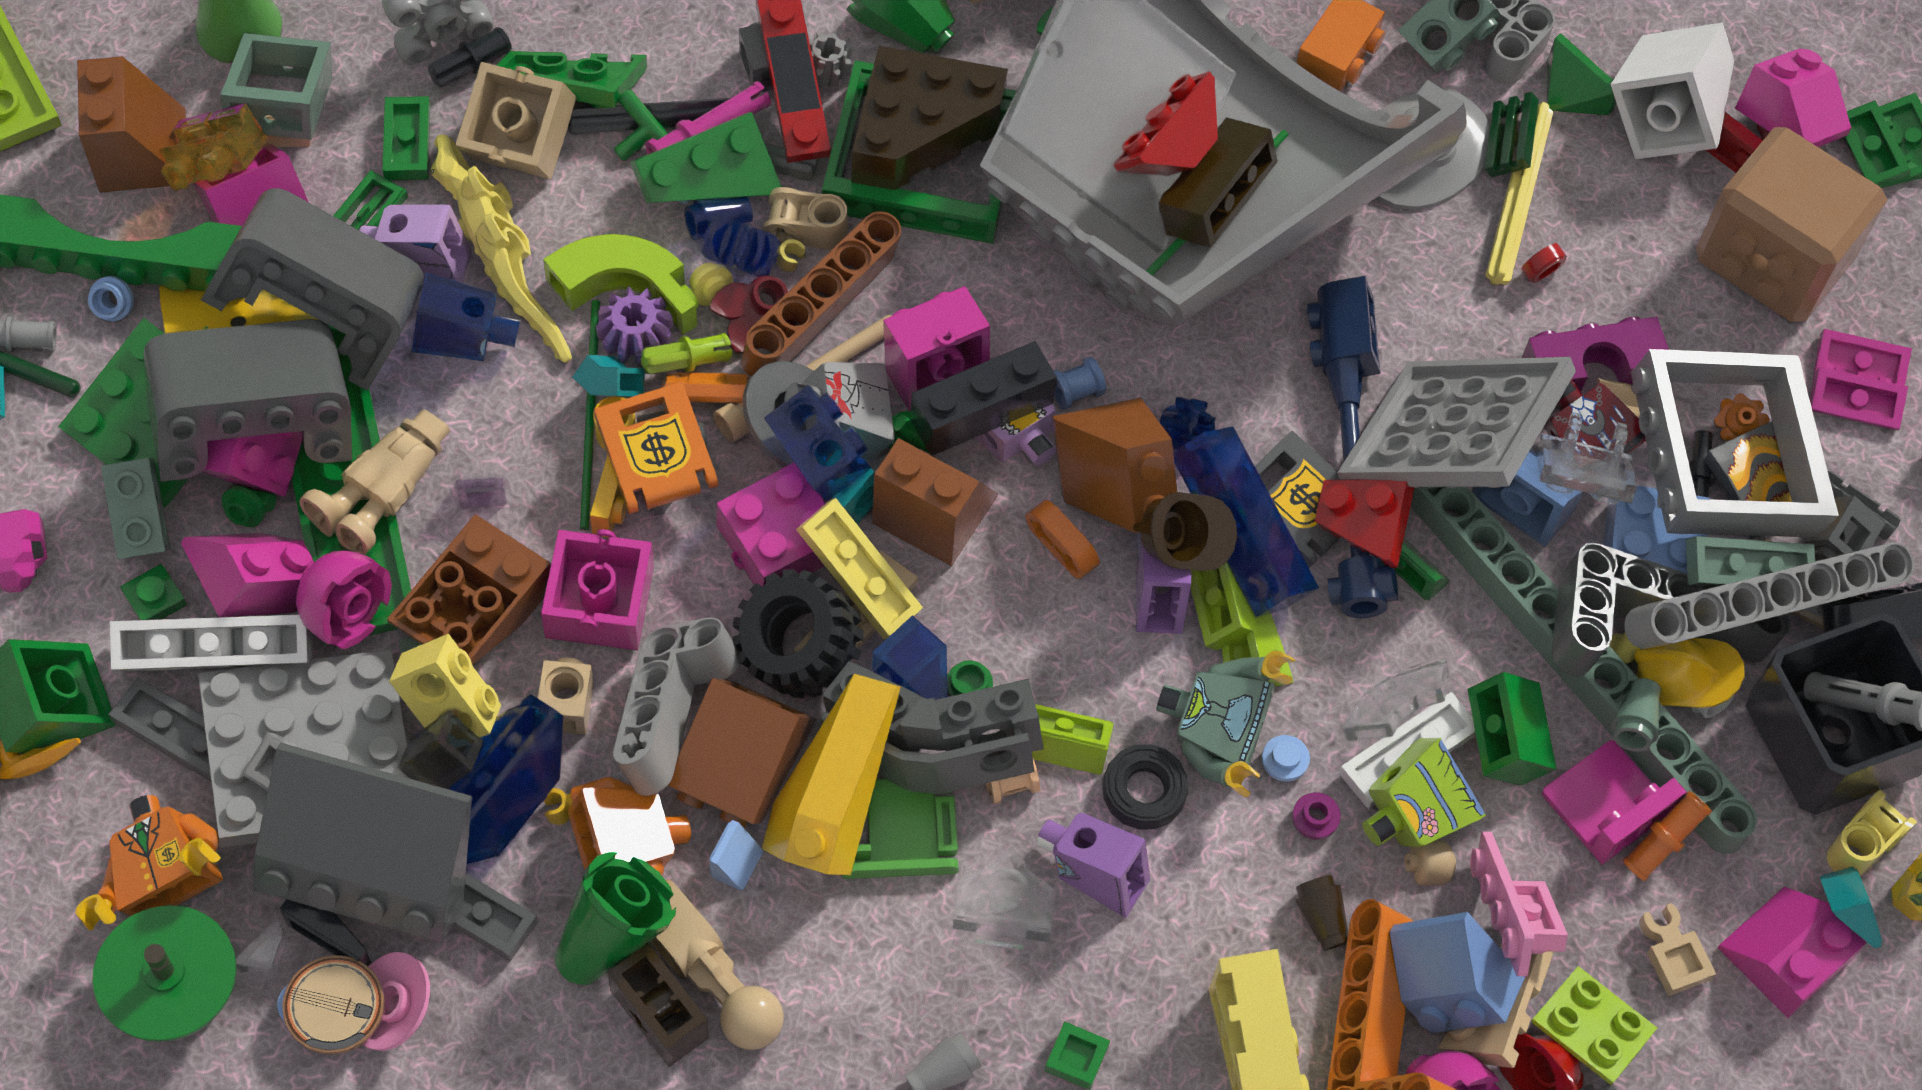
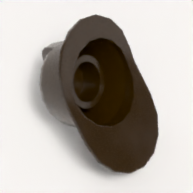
M1183 492L1169 493L1162 500L1154 502L1146 509L1141 522L1134 524L1132 529L1140 533L1143 547L1152 558L1172 568L1195 571L1216 570L1224 565L1234 552L1237 540L1236 521L1231 510L1222 500L1207 495Z

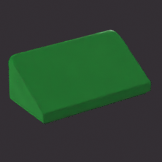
M1404 538L1398 568H1394L1395 572L1425 601H1429L1450 580Z

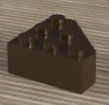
M878 46L852 150L851 182L896 190L909 183L910 177L928 167L933 170L961 155L963 148L980 140L984 143L993 138L1000 126L1004 108L1008 69Z

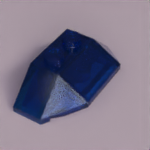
M532 694L524 698L520 705L510 708L497 716L491 733L473 740L436 785L472 796L466 864L499 856L560 780L563 715Z

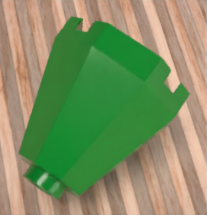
M852 0L854 3L850 4L846 9L858 22L923 54L930 48L937 53L954 36L950 28L956 20L946 0Z

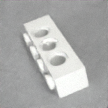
M300 615L110 621L111 670L131 672L310 664V659H313L312 632L303 625Z

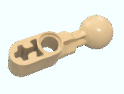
M667 879L666 881L674 894L669 901L672 910L676 907V915L667 929L651 940L650 943L682 979L688 977L699 991L711 992L722 1005L720 1012L721 1028L726 1038L732 1044L745 1050H758L770 1045L778 1037L783 1027L784 1012L780 1001L771 991L763 987L744 986L733 974L734 962L723 951V943L715 930L671 880Z

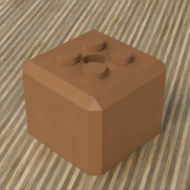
M1774 127L1723 188L1696 246L1698 260L1790 322L1807 321L1856 259L1888 200L1882 188L1789 128Z

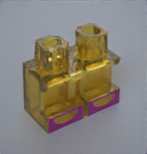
M246 103L217 110L213 113L209 112L178 121L173 129L179 139L178 144L159 149L166 160L161 173L175 191L188 188L191 183L203 180L210 182L221 180L227 174L246 170L268 138Z

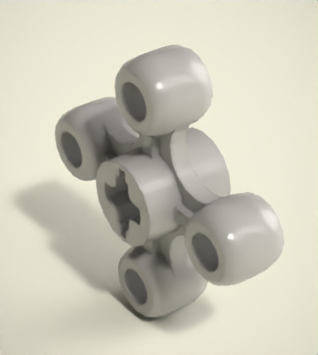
M382 0V7L390 22L394 26L402 27L394 35V46L403 62L409 65L427 60L431 56V40L434 42H446L457 37L461 32L467 38L476 40L491 32L494 27L493 17L485 3L481 0Z

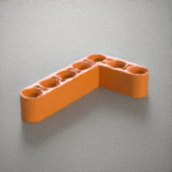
M1367 899L1361 902L1353 912L1349 924L1327 1090H1457L1424 1073L1415 1072L1397 1076L1406 1007L1401 1002L1390 931L1395 924L1412 922L1413 920L1374 899Z

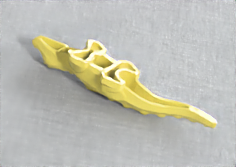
M444 134L438 135L434 142L438 149V154L431 167V175L447 191L453 194V198L458 201L462 217L458 220V223L465 237L470 242H473L475 246L474 252L480 256L485 266L484 271L486 275L492 279L497 287L498 294L511 304L513 311L517 315L523 316L529 322L531 328L538 331L543 337L544 344L550 346L554 351V357L560 359L563 363H567L572 359V355L561 331L550 315L533 297L527 286L522 261L531 255L530 244L525 233L513 223L509 211L513 208V202L510 193L502 182L493 185L476 166L470 168L452 138Z

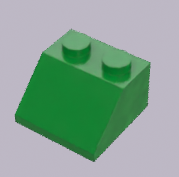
M8 639L0 647V738L5 752L26 753L33 748H44L64 740L82 739L116 725L108 715L112 708L88 643Z

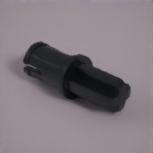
M496 27L493 31L470 43L466 41L461 42L459 49L428 66L431 80L435 85L444 87L470 72L478 74L481 62L489 63L511 51L512 45L509 37L502 28Z

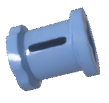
M1093 357L1083 359L1082 365L1064 372L1054 370L1057 376L1054 398L1062 410L1070 408L1072 402L1094 394L1099 397L1105 394V378Z

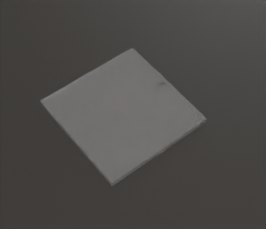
M1056 0L999 135L1074 190L1080 198L1086 199L1155 252H1163L1170 236L1165 233L1158 202L1162 194L1172 186L1182 172L1170 176L1118 172L1113 164L1124 151L1122 149L1123 143L1131 135L1142 130L1147 124L1145 120L1146 115L1154 107L1166 101L1171 95L1168 91L1170 86L1180 77L1186 74L1193 77L1208 71L1211 72L1215 77L1218 119L1236 72L1163 15L1160 9H1156L1146 0Z

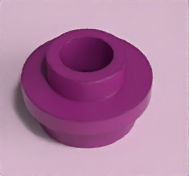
M1317 792L1308 793L1299 798L1292 812L1295 828L1303 836L1314 840L1325 839L1331 836L1337 830L1341 819L1337 803L1328 795ZM1314 808L1320 809L1324 812L1325 818L1322 820L1313 819L1309 814V810Z

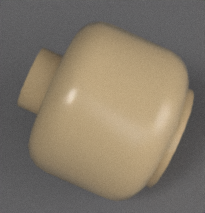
M1435 840L1421 847H1410L1411 853H1407L1404 857L1406 872H1414L1415 881L1419 885H1444L1450 882L1455 874L1456 858L1452 848L1445 841Z

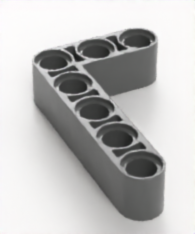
M1586 543L1579 549L1561 573L1559 579L1552 646L1553 660L1556 666L1566 674L1577 677L1583 676L1591 670L1609 647L1612 640L1614 615L1626 619L1630 610L1636 607L1713 587L1688 586L1686 573L1599 543ZM1787 614L1695 638L1726 642L1739 652L1742 659L1759 662L1763 661L1789 632L1790 620Z

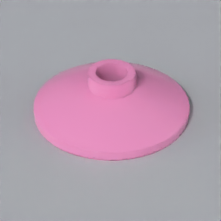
M403 952L388 953L368 966L379 979L385 999L384 1013L380 1025L375 1033L362 1044L376 1051L391 1050L406 1042L421 1024L429 1004L430 982L428 973L424 965L417 958Z

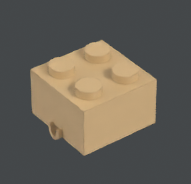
M481 62L455 145L471 159L551 180L577 97L563 82L535 76L534 72L528 68L516 66L515 70Z

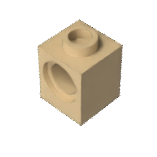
M568 657L559 658L556 661H543L535 712L540 731L586 735L594 686L591 664H584L578 659ZM569 688L577 691L569 699L555 697V694L562 689Z

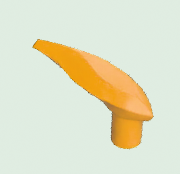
M79 738L64 740L44 748H33L19 755L14 752H5L3 743L0 740V763L2 765L0 767V779L21 778L42 771L67 755L81 741Z

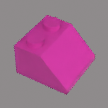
M1799 48L1755 64L1735 106L1736 110L1769 132L1774 127H1787L1817 147L1845 137L1851 130L1835 70L1823 63L1820 55L1808 49Z
M273 144L266 145L190 178L215 223L242 226L258 197L264 191L271 188L289 191L309 202L289 155Z
M266 533L184 537L181 541V545L218 617H241L293 613L297 611L296 598L300 578L303 572L314 563L304 541Z
M1783 887L1717 948L1789 1018L1852 961L1867 942L1832 912L1829 903Z

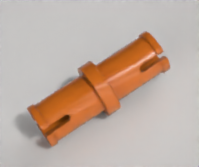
M1688 791L1686 796L1662 821L1656 819L1649 826L1652 831L1623 859L1624 864L1637 877L1646 881L1649 875L1673 851L1676 853L1680 852L1685 846L1682 841L1707 815L1709 816L1712 813V810L1693 792Z

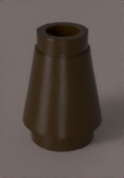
M1332 875L1315 878L1298 885L1296 891L1299 898L1295 902L1318 942H1320L1322 950L1327 951L1347 944L1349 931L1341 885L1335 884Z

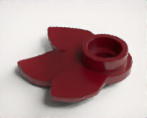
M760 276L750 284L733 282L724 286L712 299L709 306L710 311L730 320L727 327V336L731 343L730 347L735 353H743L746 336L750 328L788 292L786 285L779 278ZM760 294L771 296L773 304L767 305L760 300ZM786 320V323L796 326L795 321Z

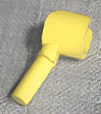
M748 234L745 238L746 245L777 258V264L783 271L793 272L798 265L796 260L786 256L787 253L804 258L805 246L798 240L788 239L780 246Z

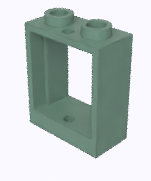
M244 33L221 92V107L224 109L240 104L244 105L238 113H235V109L222 112L223 130L312 140L333 76L331 42ZM252 73L307 79L302 92L247 87ZM270 115L275 120H269L266 118V116Z

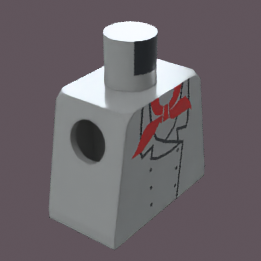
M826 362L811 373L803 381V384L793 382L786 390L785 406L788 410L805 413L807 436L811 441L836 450L841 446L856 457L872 460L895 440L885 364Z

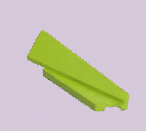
M1201 471L1194 478L1198 488L1196 494L1222 500L1231 510L1237 527V540L1234 552L1224 565L1210 571L1191 570L1190 588L1205 647L1216 651L1222 648L1223 663L1240 658L1266 657L1272 651L1285 653L1226 485L1221 479ZM1286 662L1281 666L1280 673L1292 677L1289 664ZM1272 679L1268 680V682L1274 683V686L1284 685Z

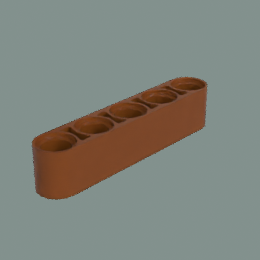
M881 211L873 212L866 216L750 328L746 336L741 358L743 370L749 376H752L761 367L777 361L790 362L892 261L901 236L899 221L893 215ZM872 238H880L885 242H877ZM843 265H852L857 270L848 269ZM821 292L828 295L829 297H819L815 293ZM786 320L796 321V322H798L800 325H799V326L790 325V324L786 323ZM764 348L772 354H761L756 349Z

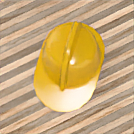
M1691 638L1635 651L1634 659L1638 664L1637 677L1638 679H1650L1659 684L1661 687L1659 702L1662 706L1715 707L1728 701L1740 689L1745 677L1744 662L1739 652L1728 643L1714 639Z

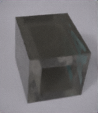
M448 710L410 738L398 769L410 779L447 789L472 771L484 741Z

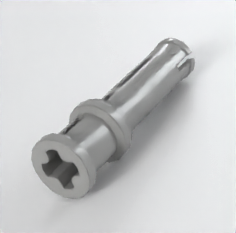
M1812 672L1805 680L1804 695L1810 702H1820L1850 710L1876 714L1883 723L1895 726L1900 723L1914 725L1917 730L1922 731V692L1909 690L1905 684L1892 682L1882 687L1856 680L1824 675L1820 672Z

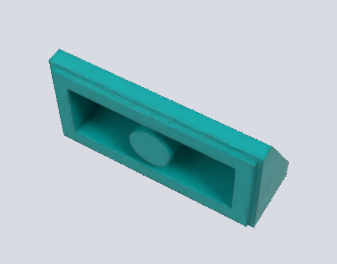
M1849 867L1820 876L1832 912L1873 948L1881 947V943H1883L1870 899L1858 870L1854 867Z

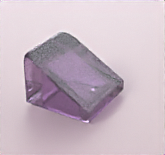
M505 475L461 477L456 480L459 503L463 509L497 507L507 504Z

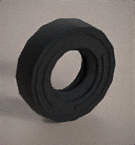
M1152 744L1134 745L1120 751L1108 764L1102 781L1103 799L1110 813L1124 825L1138 830L1157 829L1169 824L1182 811L1188 795L1187 774L1180 760L1168 750ZM1145 771L1155 774L1163 784L1164 791L1162 796L1151 803H1142L1135 800L1127 790L1128 779L1133 774Z

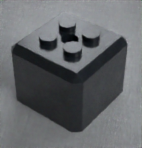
M1879 613L1784 647L1775 652L1752 688L1745 707L1801 809L1817 815L1874 794L1880 789L1884 790L1921 776L1922 731L1917 730L1914 725L1900 723L1895 726L1883 723L1876 714L1850 710L1820 702H1810L1804 695L1805 680L1812 672H1820L1824 675L1856 680L1882 687L1892 682H1899L1905 684L1909 690L1922 692V660L1898 618L1885 613ZM1835 726L1839 728L1845 736V743L1834 744L1828 741L1823 734V727Z

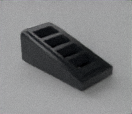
M288 899L281 905V914L290 928L333 955L351 957L367 966L372 964L364 945L335 913Z

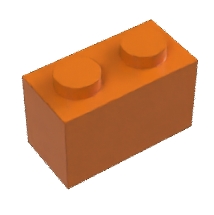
M1332 0L1301 45L1296 63L1340 92L1347 82L1355 84L1366 63L1363 58L1367 52L1374 55L1385 37L1386 32L1381 30L1385 12L1363 0Z

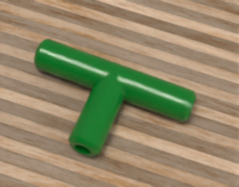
M629 89L618 98V101L639 127L614 147L615 153L622 161L628 160L645 145L646 141L652 138L658 140L668 134L636 94Z

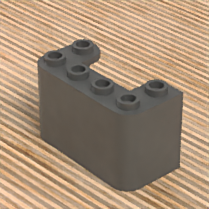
M271 188L264 191L258 197L201 301L220 311L230 301L237 298H246L244 302L253 306L261 290H266L343 332L345 336L337 352L344 356L347 354L350 359L351 371L347 380L368 391L400 337L423 286L424 276L419 265L410 258L291 192L280 188Z
M307 319L175 332L157 335L146 344L143 354L147 407L161 481L186 479L201 473L208 462L207 441L303 431L304 449L306 455L311 460L319 463L352 460L351 406L333 332L328 324L320 320Z

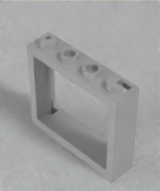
M1650 349L1632 370L1633 385L1631 390L1636 394L1640 412L1639 427L1641 432L1645 434L1649 452L1648 467L1650 472L1654 474L1658 492L1657 506L1662 509L1667 533L1818 537L1839 516L1799 356ZM1670 382L1764 386L1792 502L1697 499Z

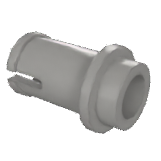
M8 316L7 320H0V347L6 348L7 352H13L14 348L49 349L50 351H55L57 325L55 321H15L13 316Z

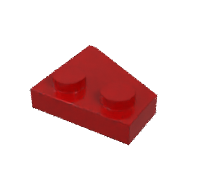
M1370 479L1324 480L1315 522L1324 531L1337 538L1345 539L1351 546L1362 552L1367 551L1376 556L1385 565L1391 568H1398L1415 487H1409L1407 481Z

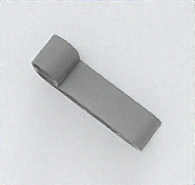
M1490 0L1501 14L1496 20L1498 26L1490 34L1494 40L1486 62V71L1493 80L1504 84L1516 82L1544 52L1555 23V16L1551 9L1538 0ZM1474 1L1464 3L1459 8L1458 15L1465 20L1473 19L1478 14L1479 3Z
M703 618L657 628L650 632L641 644L613 749V758L639 795L650 796L656 794L671 782L695 685L709 683L712 678L725 679L734 674L740 667L741 663L737 657L740 652L734 646V642L721 621L717 618Z

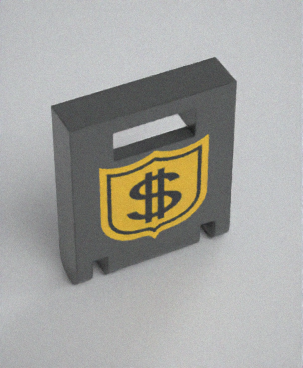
M1291 431L1229 493L1230 499L1307 568H1310L1317 561L1318 558L1315 552L1322 557L1340 539L1321 529L1315 522L1323 481L1340 480L1338 473L1294 431ZM1279 460V464L1288 473L1267 492L1256 481Z

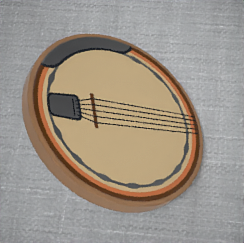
M335 955L316 959L302 967L293 976L285 990L282 1010L285 1024L299 1044L316 1053L333 1055L356 1049L375 1033L383 1017L385 999L379 979L367 965L361 961L357 962L351 957Z

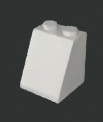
M1723 22L1642 35L1611 83V87L1635 160L1716 149L1718 147L1734 65L1733 54Z

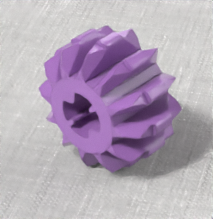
M628 286L625 297L621 298L611 293L609 306H600L598 312L599 322L596 325L597 337L603 341V348L607 355L617 352L618 359L622 363L630 355H635L636 361L641 365L643 349L671 342L670 330L673 327V317L669 311H666V303L663 298L652 299L648 288L640 295H634V292Z

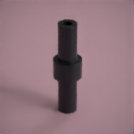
M1699 430L1694 434L1693 460L1689 462L1696 496L1709 498V487L1714 484L1715 474L1704 461L1707 453L1712 449L1713 440L1712 432L1707 430Z

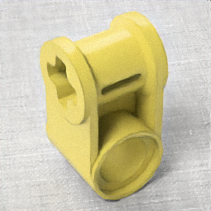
M1880 789L1855 814L1851 822L1845 826L1827 851L1828 864L1834 872L1854 867L1858 870L1859 875L1862 876L1885 852L1889 853L1916 825L1917 821L1912 817L1906 819L1885 800L1886 794ZM1848 845L1857 848L1862 856L1853 853Z

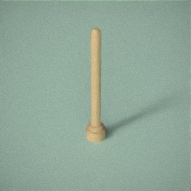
M892 315L881 318L812 361L806 367L815 371L821 364L826 362H847L884 338L883 320ZM728 403L713 413V419L717 428L730 443H734L749 434L742 403H736L735 405Z

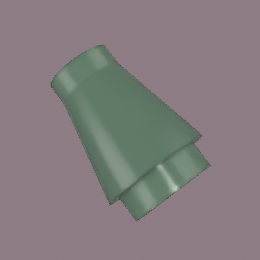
M1645 678L1635 680L1629 695L1611 723L1614 741L1624 749L1635 752L1648 750L1651 744L1659 737V697L1661 687L1655 681Z

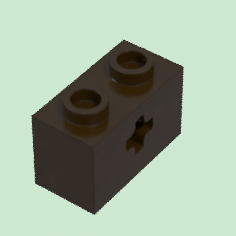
M648 943L607 972L611 993L668 1067L709 1039L707 1018Z

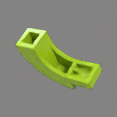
M597 235L569 243L543 259L546 282L571 311L604 292L627 290L629 286L632 291L642 293L648 288L652 299L663 298L666 303V311L670 312L673 317V324L682 335L697 327L696 308L699 307V304L692 290L685 285L684 264L675 255L658 244L629 235Z

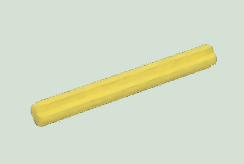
M1545 102L1538 104L1531 167L1512 172L1485 273L1486 278L1493 285H1507L1512 278L1553 116V111L1549 109V104Z

